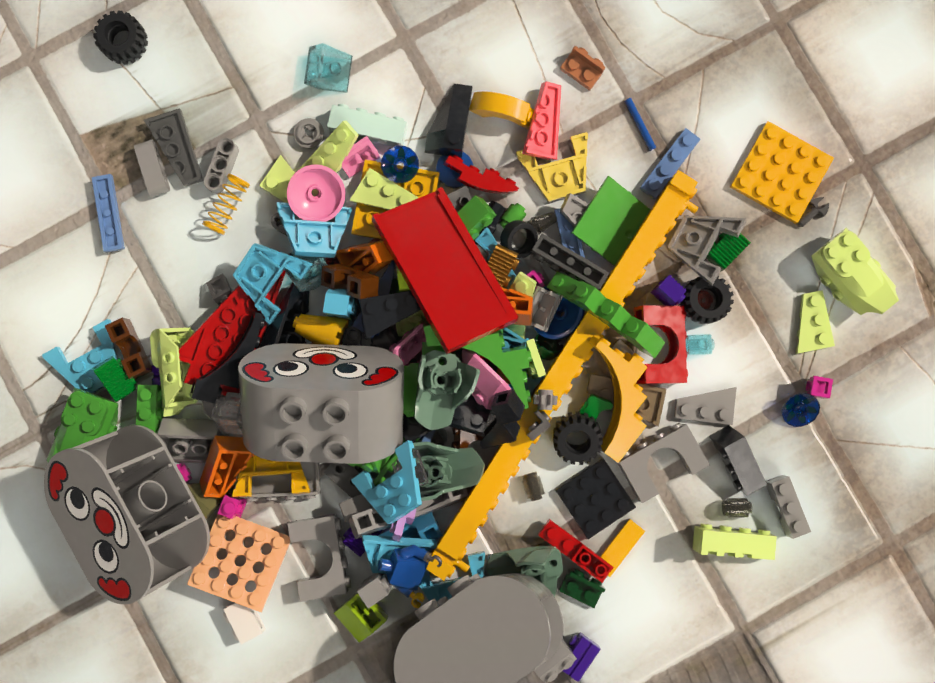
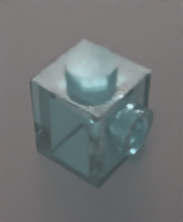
M711 334L687 335V355L712 354L715 343L714 339H711Z

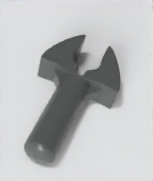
M824 197L815 198L809 202L811 210L799 220V226L804 227L816 214H819L821 217L827 214L829 203L817 209L818 203Z

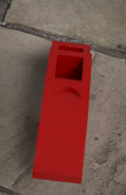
M449 155L443 164L460 174L456 181L479 191L509 194L515 193L519 189L515 181L510 178H502L495 169L486 168L480 174L478 168L473 165L467 166L463 164V160L456 155H453V157Z
M548 519L538 533L541 538L556 547L601 583L604 582L614 568L551 519Z

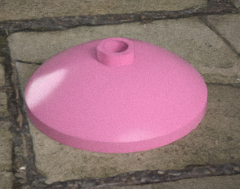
M318 164L308 165L296 171L291 177L287 186V200L290 208L299 218L306 221L326 222L335 217L342 209L345 201V187L339 175L329 167ZM313 189L318 190V194L316 196H313L311 194Z

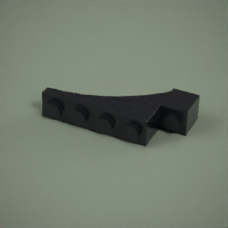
M252 312L249 324L232 352L200 378L194 377L190 392L192 399L215 404L216 399L219 400L221 397L222 388H220V385L240 389L238 366L243 357L255 348H258L260 337H258L259 330L263 329L265 323L264 314Z

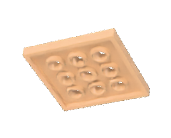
M218 514L210 531L208 552L203 561L194 567L187 585L262 613L290 545V537L237 516L230 519ZM229 530L235 531L236 534L232 541L225 539V534ZM247 537H251L254 540L253 545L249 548L243 546V540ZM264 544L272 546V551L267 555L261 553V547ZM220 549H226L228 552L227 557L223 560L217 558V552ZM240 555L245 556V564L243 566H236L235 559ZM257 562L264 564V570L261 573L253 571V566ZM213 567H217L220 571L217 578H210L209 571ZM231 574H236L238 577L235 585L227 583V578ZM249 581L256 583V589L253 592H247L245 589L246 583Z

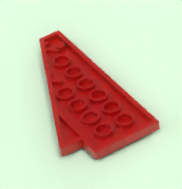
M286 268L266 295V298L273 304H275L287 270ZM240 285L231 292L179 348L180 361L189 363L184 383L193 385L194 377L200 378L219 365L242 338L249 324L252 312L262 314L261 311L257 310L254 301L244 292ZM265 321V323H264L263 329H262V330H261V329L259 330V334H258V337H260L259 346H260L261 340H262V338H263V335H264L266 326H267V324H268L266 321ZM220 385L222 395L240 400V389Z

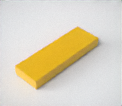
M631 519L627 520L600 555L601 558L614 567L609 573V577H611L645 532Z

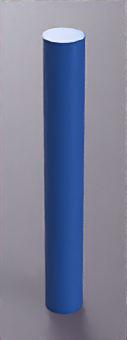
M628 98L624 102L649 151L656 149V146L632 99Z

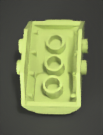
M847 227L811 256L816 272L820 276V281L831 289L832 295L836 300L841 301V303L858 314L862 315L866 312L883 314L899 301L895 290L896 286L880 268V263L870 256L867 247Z
M190 327L161 328L153 330L150 335L151 361L156 368H159L163 417L179 415L187 405L196 404L198 401L190 397L192 385L183 382L189 363L179 359V348L194 333Z

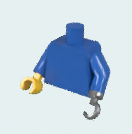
M410 545L394 549L390 560L380 559L378 570L386 571L389 583L407 598L411 597V604L414 608H420L421 603L419 601L423 602L425 598L423 593L418 592L415 594L414 590L418 591L429 561L433 562L436 559L439 562L437 567H440L442 560L437 555L431 556V553L426 551L425 548Z

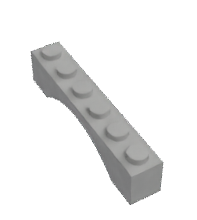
M463 488L443 493L436 499L422 501V505L416 508L415 518L464 501L469 496L467 489ZM374 508L354 514L348 520L355 539L362 537V535H369L386 529L392 525L387 524Z

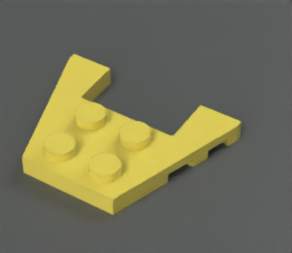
M587 132L570 137L575 156L540 166L537 165L535 157L522 154L523 150L516 151L517 158L548 202L566 198L569 193L573 195L585 193Z

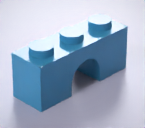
M432 512L415 518L412 525L405 523L402 533L404 538L436 540L443 536ZM388 530L380 534L379 536L392 537L393 533H390V530Z

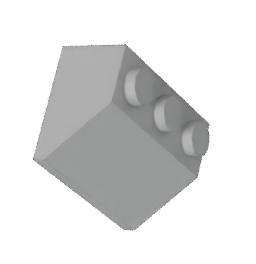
M163 418L157 435L166 445L174 462L206 463L214 436H223L221 422H215L214 420Z

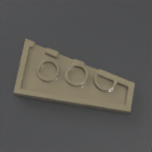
M590 373L586 392L590 395L594 394L610 400L614 405L612 378ZM638 384L643 388L642 393L647 398L635 413L641 416L643 420L659 427L667 389Z

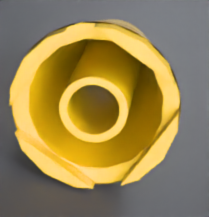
M301 314L299 317L296 316L293 328H295L297 334L314 344L342 345L343 333L348 328L349 320L340 317Z

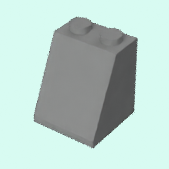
M562 638L561 645L555 655L534 671L544 683L555 680L561 671L570 668L577 658Z

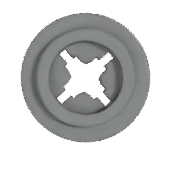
M311 118L303 119L295 126L294 138L303 148L312 149L319 146L321 141H323L324 130L317 120ZM305 128L310 132L314 131L312 133L314 138L313 140L310 137H304L306 136Z

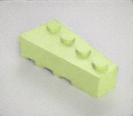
M701 523L700 526H694L692 549L701 555H708L710 553L716 556H724V553H728L729 556L742 558L744 555H747L748 558L775 560L777 536L770 534L769 530L758 529L757 533L751 532L750 528L739 527L738 531L732 530L731 526L720 525L719 529L712 528L711 524Z

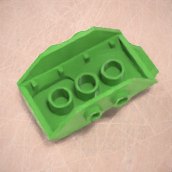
M75 387L62 412L61 424L54 432L55 439L46 461L49 463L50 459L62 450L73 448L117 431L118 403Z

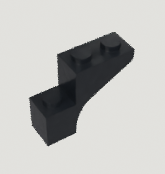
M513 389L495 394L490 408L496 417L485 428V436L480 442V446L483 449L516 441L520 429L517 421L521 419L525 405Z

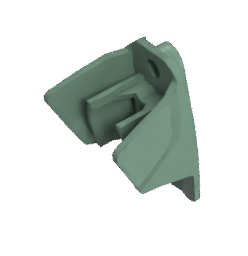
M433 350L425 355H421L417 371L418 385L414 414L416 421L428 430L441 429L451 425L455 409L474 392L480 375V369L462 363L455 354L451 353L446 354L442 351ZM439 358H442L444 360L443 365L439 364ZM438 377H439V379H440V381H441L440 384L437 383V378H438Z
M431 442L413 443L412 454L416 459V466L414 468L416 478L419 480L421 501L436 499L443 493L478 485L481 480L485 464L473 448L456 449L436 445ZM422 473H424V479H423V480L421 479V474H422Z
M536 546L494 553L487 561L486 570L489 576L508 573L528 575L544 584L555 597L557 580L563 572L561 551L554 546Z

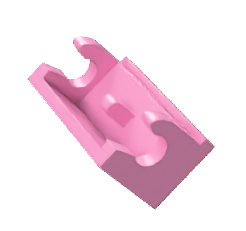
M367 136L353 145L348 156L342 162V169L349 179L363 170L365 160L376 161L380 158L378 151Z

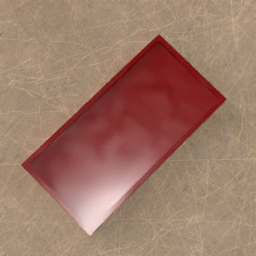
M443 187L383 213L372 215V222L446 354L517 322L519 318Z

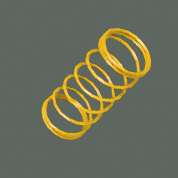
M228 174L227 178L237 187L222 184L223 188L232 196L223 193L217 194L229 206L218 202L213 203V206L224 215L212 211L208 212V215L221 225L206 220L202 223L204 226L222 235H225V231L216 226L228 229V227L210 213L232 220L231 216L223 212L215 204L237 211V208L225 201L220 195L242 201L224 186H229L245 193L247 191L239 185L246 188L250 186L249 183L232 174Z

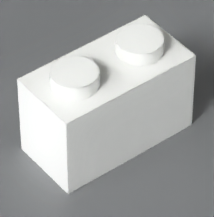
M232 603L223 609L224 618L227 623L231 624L233 636L241 645L266 630L256 610L237 603Z

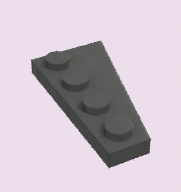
M179 108L144 119L145 124L152 132V135L170 161L171 166L183 185L186 187L204 181L182 110Z

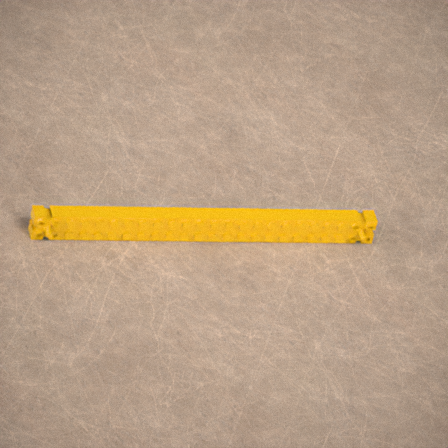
M679 170L672 176L599 291L607 299L623 307L625 304L623 299L630 296L635 289L634 282L640 280L646 271L643 269L644 266L647 267L656 256L654 251H657L665 242L666 237L664 235H667L669 231L671 232L677 222L674 219H677L679 215L681 216L685 209L696 213L698 207L689 202V200L697 192L695 188L698 183L697 181ZM585 311L577 329L569 336L561 352L555 358L546 375L532 394L531 402H528L529 408L523 410L521 419L517 421L520 429L516 441L501 444L484 469L478 485L473 486L468 494L469 496L464 500L443 533V536L438 541L437 547L432 550L431 556H439L442 560V565L437 567L439 562L434 559L433 562L429 561L426 570L443 581L446 577L450 578L456 569L455 566L464 572L468 571L470 566L461 561L467 552L466 545L473 543L477 536V528L479 526L483 527L488 519L486 514L489 509L494 510L499 502L497 499L500 492L504 494L509 486L507 481L510 476L515 477L520 469L518 466L521 459L526 460L530 453L528 448L532 443L536 444L541 436L539 435L534 441H531L527 436L530 432L528 430L530 426L536 421L538 424L541 423V420L534 413L537 411L538 404H533L534 394L538 395V389L553 390V396H558L557 405H553L552 410H539V412L544 411L549 416L552 411H557L562 403L560 398L563 394L567 395L573 386L570 382L573 378H578L583 370L581 365L583 362H588L594 353L591 350L593 346L589 343L590 339L593 336L598 339L604 337L602 332L610 328L608 325Z

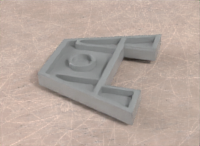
M684 215L667 248L673 255L713 286L721 268L704 260L719 233L723 232L738 238L747 222L746 218Z

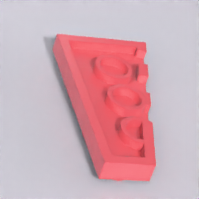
M547 81L541 84L522 154L551 161L557 160L561 85Z

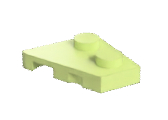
M534 338L527 340L526 349L531 352L532 362H529L530 368H526L528 376L536 379L546 375Z

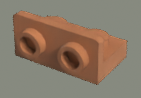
M574 46L572 52L560 67V70L590 91L603 74L605 66L601 60L589 56L584 48Z

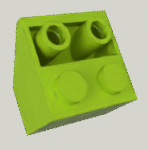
M357 592L334 612V615L359 643L373 634L388 619V614L378 603L367 608Z

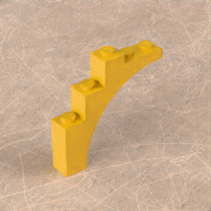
M593 336L589 343L600 353L606 362L614 387L613 413L608 429L602 438L603 445H601V450L619 463L646 427L641 422L643 418L635 412L647 398L642 393L643 388L636 384L637 380L647 369V366L642 363L644 359L638 354L622 353L617 348L613 350L609 347L611 343L603 337L598 339Z

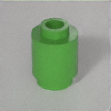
M518 203L515 205L510 204L501 217L502 221L499 224L505 228L512 221H522L526 216L525 208Z

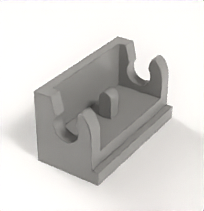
M537 286L533 295L531 326L547 332L562 297Z

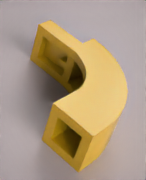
M482 91L474 92L469 111L481 117L507 119L529 130L534 109L530 108L529 103L518 98Z

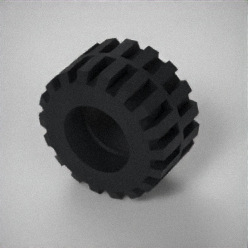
M118 10L117 13L110 11V15L104 14V18L97 21L99 25L94 27L96 33H93V37L96 40V46L112 62L114 61L117 64L122 62L124 65L128 64V61L131 63L136 62L135 59L137 57L140 59L142 57L140 54L146 52L144 46H148V41L146 40L148 37L145 29L130 13L125 12L124 14L123 11ZM129 31V36L124 43L113 45L114 38L119 32Z
M700 276L690 281L684 287L686 288L684 293L686 297L681 302L684 304V311L686 310L687 312L686 316L693 318L692 321L694 322L698 321L699 324H710L725 318L727 312H730L732 309L730 305L734 303V300L731 299V296H734L733 291H729L731 286L725 284V279H718L719 276H717L713 286ZM701 289H708L714 293L716 297L714 309L709 311L700 306L698 293Z
M576 411V414L572 415V412H569L568 417L563 415L561 421H557L556 428L554 427L553 429L554 449L559 457L563 456V461L565 462L570 460L573 465H575V462L583 465V461L591 462V457L595 459L597 452L601 451L603 440L598 422H595L594 417L591 416L589 418L588 413L584 412L581 415L580 411ZM573 431H583L589 436L588 440L581 445L570 444L566 437Z

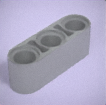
M222 138L218 142L204 178L205 187L214 194L224 191L222 184H227V175L231 174L239 153L238 146L230 138ZM232 145V149L229 152L224 151L226 146ZM225 162V167L218 170V165ZM218 180V185L211 187L212 181Z
M152 139L134 145L149 195L153 197L169 192V182L155 141Z

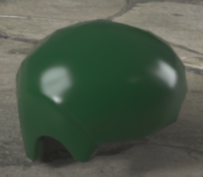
M540 334L534 338L541 359H555L563 348V345L558 344V340L548 339Z

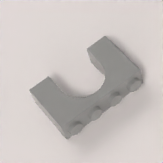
M677 423L670 427L671 431L664 434L661 432L655 435L652 442L647 444L645 441L636 446L637 450L632 453L627 451L618 463L639 502L644 503L659 494L647 470L648 460L656 450L661 448L674 450L679 455L688 473L692 475L710 466L687 424L681 425Z
M336 514L289 522L287 525L290 543L312 539L322 541L330 548L333 558L332 566L327 573L297 581L300 602L347 594L348 588L351 587L350 576H346L345 568H348L347 557H343L342 549H345V544L343 543V537H340L339 530L342 529L340 518H337Z

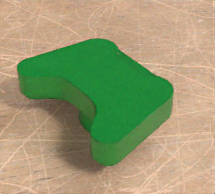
M592 394L587 398L579 411L581 415L585 412L588 413L589 418L592 416L596 420L603 410L612 409L613 403L610 400Z

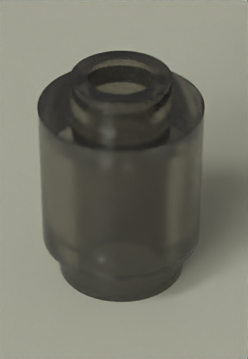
M537 471L522 475V485L526 498H531V501L542 499L545 491Z
M727 498V500L722 501L723 516H728V518L749 517V513H752V503L748 502L747 498Z

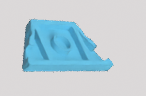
M362 535L372 573L386 574V571L378 570L379 560H390L391 554L396 548L416 545L429 551L431 548L435 549L437 547L435 539L401 537L398 542L388 536Z

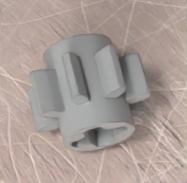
M538 389V395L534 394L533 404H538L537 410H552L553 405H557L558 396H553V390Z

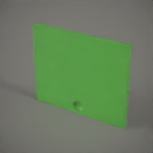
M607 176L571 233L589 246L592 251H595L615 266L651 209L633 196L630 191H627L614 179Z

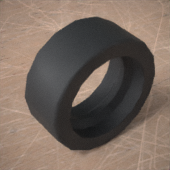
M521 220L508 223L500 236L501 246L518 253L517 258L519 259L529 256L538 240L536 229L531 224ZM523 228L526 231L525 243L521 248L514 250L512 248L513 236L518 230Z

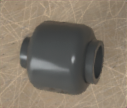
M390 327L381 331L378 336L374 335L371 338L372 344L370 346L389 350L391 345L397 343L400 339L396 331Z

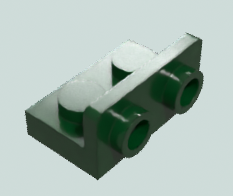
M576 568L574 571L568 569L559 591L595 608L602 592L604 593L606 590L605 587L594 577L591 580L584 577L585 573Z

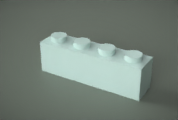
M344 104L332 105L327 124L329 132H333L342 121H347L357 132L359 139L367 136L372 142L398 148L403 147L407 131V122L403 118L396 116L389 118L379 112L371 114L361 108L353 110Z

